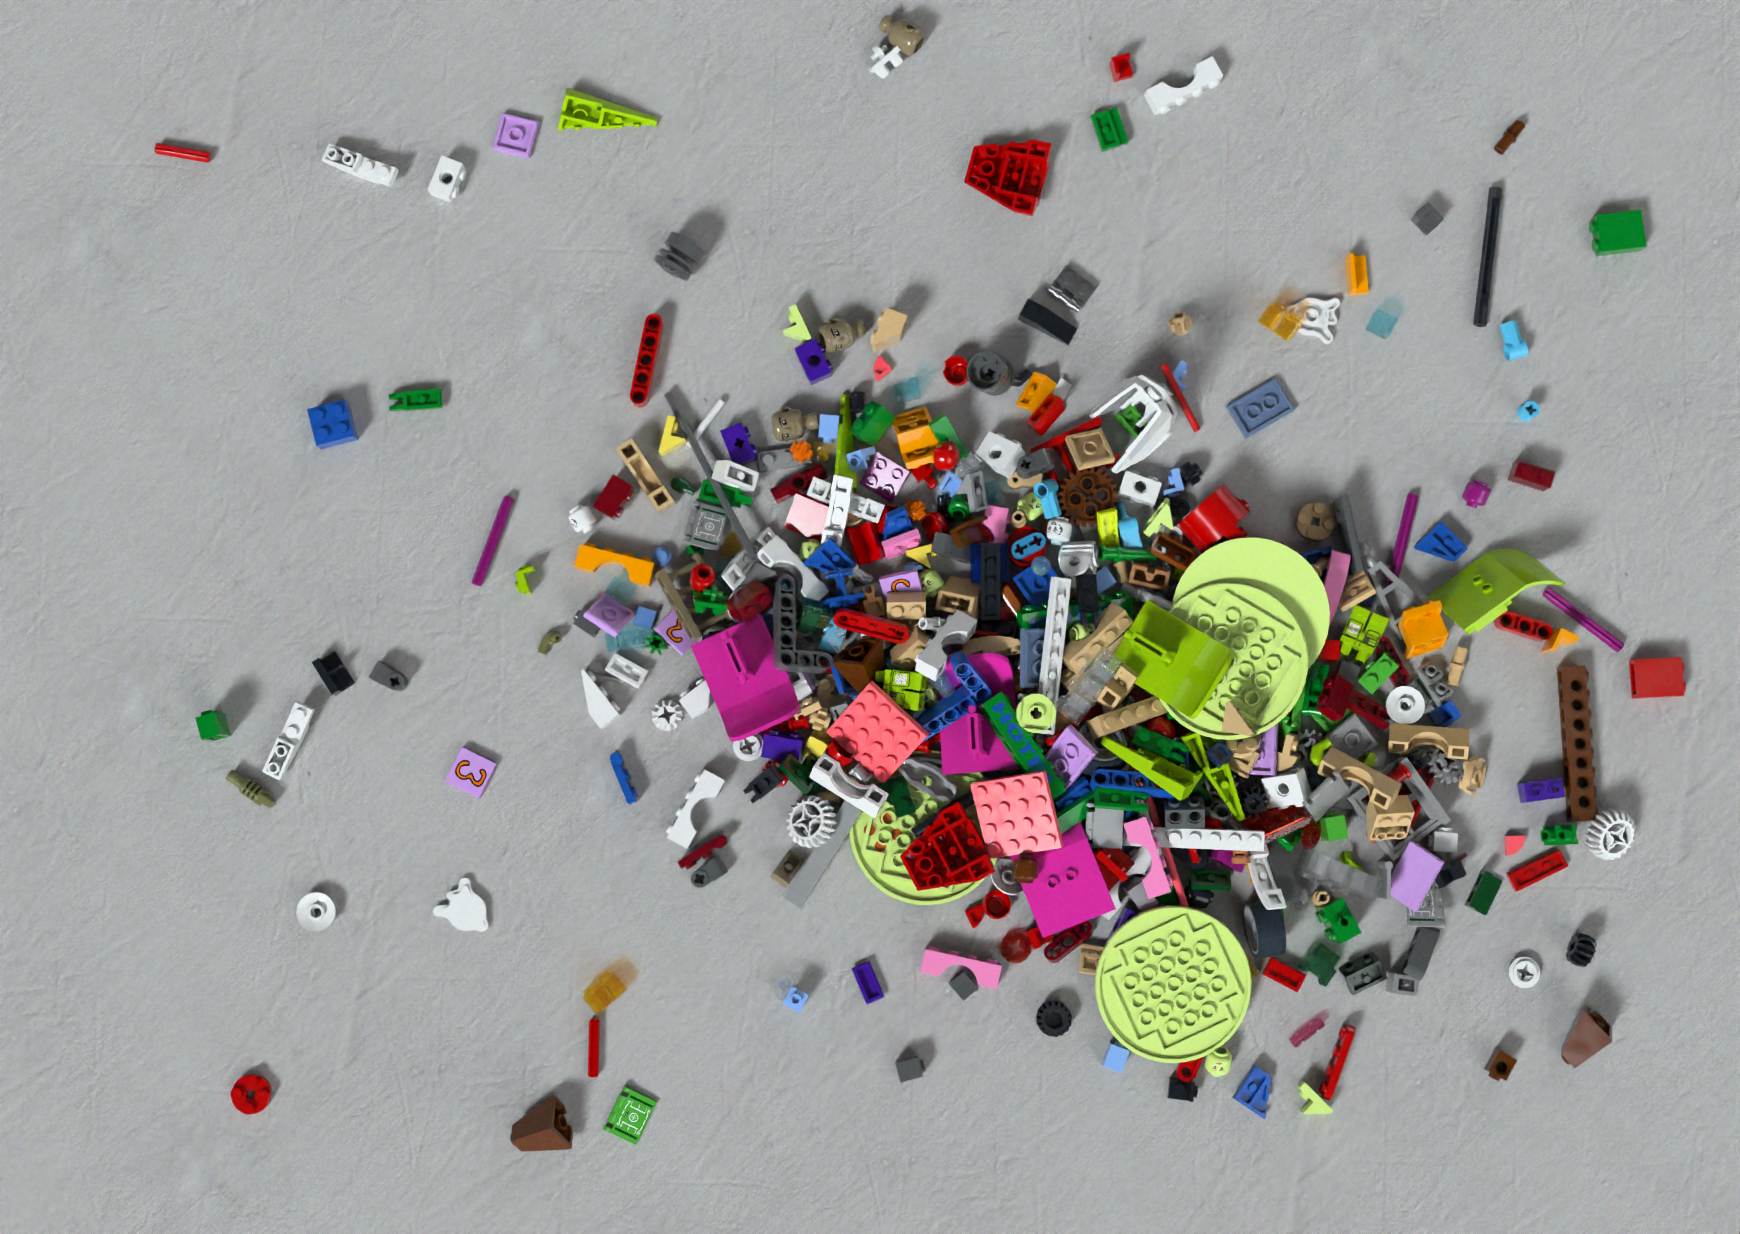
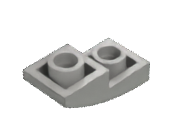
M1432 660L1417 668L1416 671L1423 685L1437 704L1453 695L1454 691L1442 679L1444 673Z

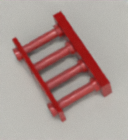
M1100 416L1031 448L1030 454L1043 448H1047L1048 451L1055 449V451H1058L1067 471L1075 474V468L1065 449V438L1069 435L1099 429L1102 425ZM1114 455V463L1094 467V471L1098 467L1102 468L1105 466L1106 469H1108L1116 465V461L1119 459V455ZM1054 468L1047 472L1050 479H1054L1058 485L1065 484L1063 480H1059Z

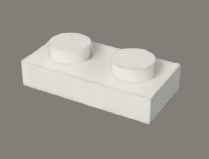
M614 653L605 668L606 672L638 689L648 674V670Z

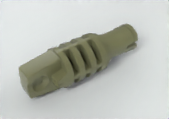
M231 770L226 776V780L238 787L241 794L259 806L263 804L271 808L275 804L276 800L269 795L270 791L251 778L246 779L234 770Z

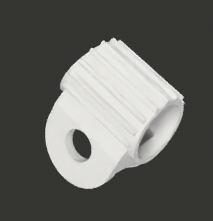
M1095 541L1064 542L1060 548L1059 566L1065 578L1071 579L1072 589L1077 590L1075 576L1084 573L1096 574L1097 567H1099V559Z

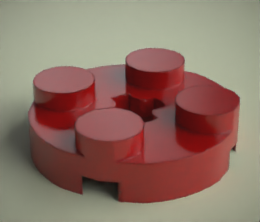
M250 1074L236 1081L230 1096L237 1110L246 1115L256 1114L263 1111L269 1105L272 1088L268 1080L263 1076ZM248 1090L256 1091L254 1100L253 1098H248Z

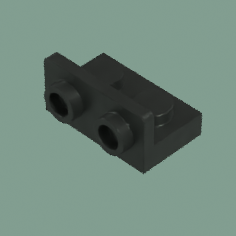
M1374 952L1366 953L1362 957L1348 962L1339 968L1352 995L1388 979L1381 960Z

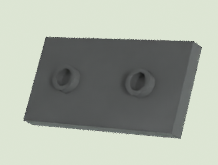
M1341 495L1333 501L1335 518L1339 528L1343 553L1351 555L1348 575H1354L1362 571L1364 567L1348 495Z

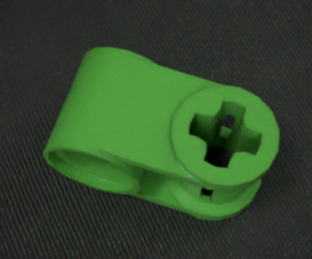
M1130 404L1120 414H1115V417L1136 439L1140 434L1135 430V427H1137L1136 423L1143 417L1136 407Z

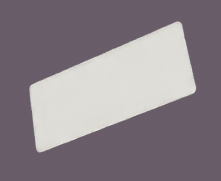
M1060 378L1052 394L1059 396L1064 401L1072 384Z

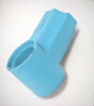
M1509 321L1501 324L1499 328L1504 341L1503 351L1505 358L1510 361L1527 356L1528 347L1521 338L1517 322Z
M1054 479L1044 480L1034 486V494L1041 501L1045 519L1062 515L1056 494L1058 492V484Z

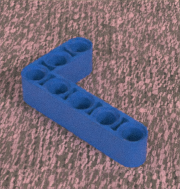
M962 652L954 653L950 658V663L956 677L962 682L963 686L923 711L916 719L930 733L923 742L969 713L968 706L978 707L992 695L986 678L967 655Z
M1181 739L1175 740L1176 742L1184 744ZM1189 751L1188 753H1177L1185 758L1183 765H1186L1185 769L1189 771ZM1168 759V761H1170V762H1172V763H1174V764L1180 766L1179 763L1174 762V761H1171V760ZM1097 769L1093 772L1090 780V787L1093 791L1095 787L1144 792L1148 793L1149 797L1175 798L1163 788H1157L1154 782L1141 772ZM1101 778L1104 783H1098L1095 779ZM1115 780H1121L1124 784L1119 785ZM1139 781L1143 786H1137L1134 782Z

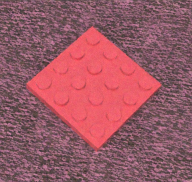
M873 681L864 688L826 731L849 754H853V758L858 762L860 761L861 765L872 773L880 783H885L930 734Z
M1046 770L977 781L970 784L985 847L991 855L990 859L1058 849L1064 846Z

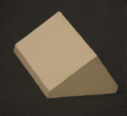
M1228 701L1225 706L1222 731L1254 737L1256 735L1254 730L1235 704Z

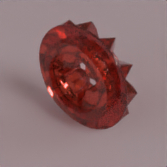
M1310 819L1305 823V828L1302 829L1303 833L1301 835V844L1307 850H1312L1318 844L1321 835L1319 822Z
M1011 932L1002 939L1000 951L1007 961L1021 963L1030 955L1031 943L1024 934ZM1019 939V947L1024 951H1016L1014 956H1012L1013 949L1008 944L1015 945Z

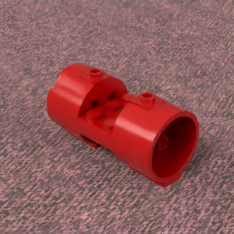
M1223 484L1178 523L1177 526L1201 553H1204L1217 541L1223 543L1232 539L1246 538L1247 532L1241 526L1238 528L1236 524L1251 512L1248 509L1250 506L1244 499L1240 500Z

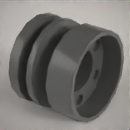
M671 232L665 241V245L670 251L661 248L659 250L661 255H656L654 260L670 275L688 281L690 275L687 272H694V268L689 262L699 264L705 253L688 238L676 232Z
M981 351L975 354L969 361L966 369L969 383L974 388L992 396L1002 395L1007 392L1015 378L1012 364L1007 359L991 351Z

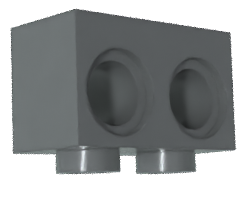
M1191 797L1181 801L1176 798L1164 799L1165 829L1205 828L1204 798Z

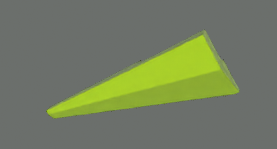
M566 87L558 130L563 131L570 128H575V130H580L581 128L613 129L623 128V126H634L636 128L640 127V125L656 127L658 117Z
M841 394L835 474L853 478L852 490L857 491L856 472H851L846 454L854 452L853 435L849 431L852 427L850 399L848 395Z
M1194 731L1182 736V742L1189 747V752L1237 821L1244 820L1245 817L1229 764L1225 763L1218 769L1206 756V752L1216 745L1219 740L1203 736Z
M1105 735L1102 738L1101 744L1179 801L1190 795L1203 775V772L1199 770L1196 773L1185 769L1186 765L1180 764L1178 766L1162 756L1141 748L1137 751L1127 747V743L1121 742L1120 744L1110 739L1109 736Z

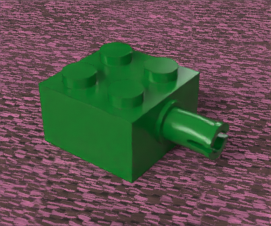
M1333 897L1325 905L1315 907L1317 910L1315 915L1320 923L1323 922L1326 928L1324 932L1329 940L1341 944L1362 933L1343 897Z

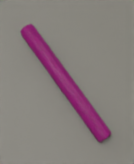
M1408 493L1389 568L1398 579L1418 501V495ZM1387 577L1386 583L1390 584L1392 581Z
M504 496L472 579V584L482 586L514 502V499L509 496Z
M1548 587L1542 594L1543 597L1616 652L1622 650L1624 647L1622 641L1552 588Z

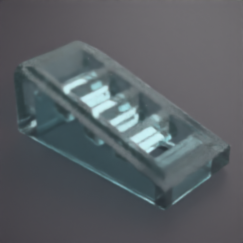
M646 629L621 631L616 636L617 647L615 648L613 636L605 633L607 652L646 648ZM622 635H623V639H624V646H623V647H622V643H621V636H622ZM629 635H631L632 645L629 643Z

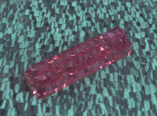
M1316 1018L1312 1021V1024L1309 1023L1301 1029L1298 1035H1294L1289 1039L1294 1047L1300 1046L1302 1041L1305 1042L1317 1033L1316 1030H1321L1325 1024L1320 1018Z

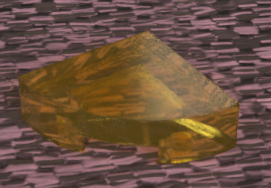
M818 440L812 444L813 450L822 462L830 459Z
M731 533L724 542L723 555L725 559L741 550L734 533Z

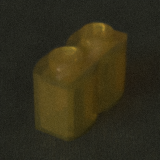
M1271 302L1258 322L1290 343L1303 324L1300 322L1302 318L1293 312L1291 315L1285 312L1286 307L1279 302L1275 304Z
M606 971L598 978L600 982L596 986L591 984L583 991L585 995L582 998L596 1015L600 1014L628 989L614 971L610 974Z

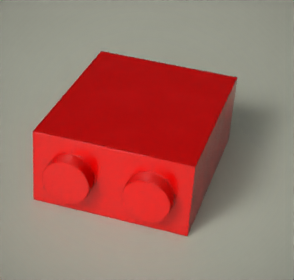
M1681 657L1630 660L1629 671L1632 699L1684 696L1686 691V683L1683 681L1685 666Z

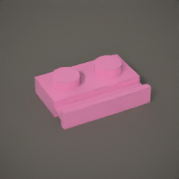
M917 528L881 542L887 560L903 555L907 550L922 547L921 537Z

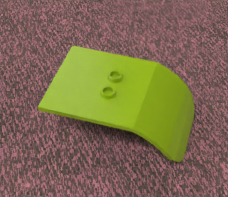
M1505 548L1485 553L1427 597L1434 602L1440 600L1443 606L1442 611L1469 635L1473 631L1477 633L1508 610L1507 607L1512 604L1511 599L1527 587L1540 584L1563 586L1566 582L1528 553L1518 549Z
M1146 600L1133 624L1125 632L1122 642L1107 667L1117 672L1121 665L1125 663L1140 674L1135 681L1136 685L1171 705L1189 718L1194 719L1202 711L1231 664L1234 653L1228 647Z

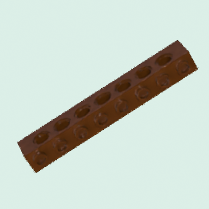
M1586 666L1557 668L1567 822L1594 821L1596 815H1598V807L1595 805L1597 789L1593 781L1596 772L1595 767L1592 766V759L1594 758V749L1591 747L1593 731L1589 723L1592 714L1590 708H1588V701L1590 700V691L1587 689L1589 673L1586 670ZM1572 681H1575L1578 685L1576 691L1571 688ZM1574 700L1579 704L1578 710H1575L1572 706ZM1576 719L1580 722L1579 729H1576L1573 724ZM1577 738L1582 743L1579 749L1575 746V740ZM1578 758L1583 761L1581 768L1576 765ZM1580 777L1584 780L1583 787H1580L1577 783ZM1580 797H1584L1586 801L1583 807L1579 804Z

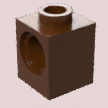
M1494 1049L1484 1070L1489 1072V1077L1497 1081L1500 1079L1507 1081L1517 1060L1498 1049ZM1502 1061L1503 1069L1497 1071L1496 1064Z

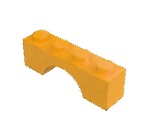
M592 543L580 544L574 564L575 568L595 573L604 564L618 563L627 569L632 583L647 587L651 586L656 567L655 563H652V559L647 557H641V559L633 558L634 555L623 552L622 555L617 554L614 549L604 547V550L597 549V545Z

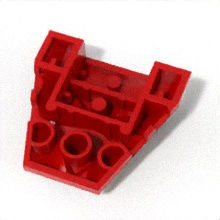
M1027 140L1024 143L1009 142L1006 145H998L997 143L974 146L964 183L1014 213L1033 216L1036 207L1040 203L1046 181L1052 144L1038 140Z
M960 802L941 811L933 823L928 825L921 836L916 838L900 856L917 891L976 882L995 872L994 865L990 859L991 855L985 847V843L971 817H968Z

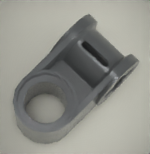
M1047 448L1039 449L1034 453L1021 457L1017 462V475L1022 479H1029L1052 470L1055 465Z
M379 660L369 675V678L392 690L403 691L408 686L406 676ZM395 679H398L400 685H396Z
M716 856L692 874L691 882L695 887L702 888L729 871L720 857ZM697 874L705 876L703 884L695 883L694 880L697 879Z

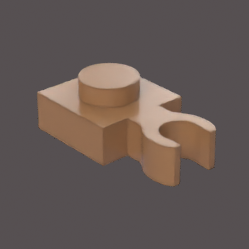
M871 585L869 587L871 593H866L863 587L861 593H864L866 600L861 604L865 614L880 618L886 616L887 613L881 596L875 598L874 586Z

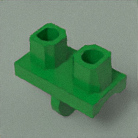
M711 585L710 590L703 589V592L694 590L693 601L696 613H704L707 607L712 608L713 614L722 616L724 611L728 610L725 604L728 600V594H724L723 591H716V585Z
M1577 824L1543 826L1541 841L1544 842V845L1579 844L1576 835Z

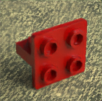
M1095 848L1092 852L1106 886L1110 891L1119 880L1124 883L1128 878L1126 873L1134 865V861L1120 848Z

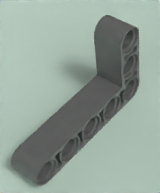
M782 575L773 586L774 666L780 671L821 674L832 666L833 659L826 652L796 650L795 580L791 575ZM781 582L787 585V589L782 587ZM781 601H785L788 607H784ZM781 619H784L788 626H784ZM781 638H785L788 645L783 644ZM781 657H785L788 664L783 663ZM800 658L806 661V665L800 662ZM819 659L825 663V667L819 664Z

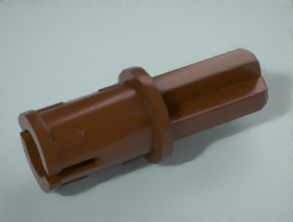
M1516 120L1510 129L1503 133V137L1494 146V150L1498 154L1503 155L1508 147L1516 142V138L1525 128V124L1521 120Z

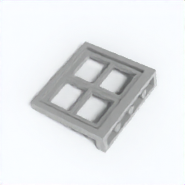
M1407 757L1397 758L1381 770L1380 773L1384 775L1390 774L1398 768V764L1402 763L1411 774L1409 779L1403 780L1411 792L1408 795L1409 800L1412 802L1416 799L1429 817V820L1414 831L1410 827L1409 835L1395 846L1389 840H1376L1390 861H1394L1403 854L1410 841L1417 843L1440 824L1446 825L1451 821ZM1362 785L1347 796L1346 799L1367 827V808L1361 800L1369 793Z

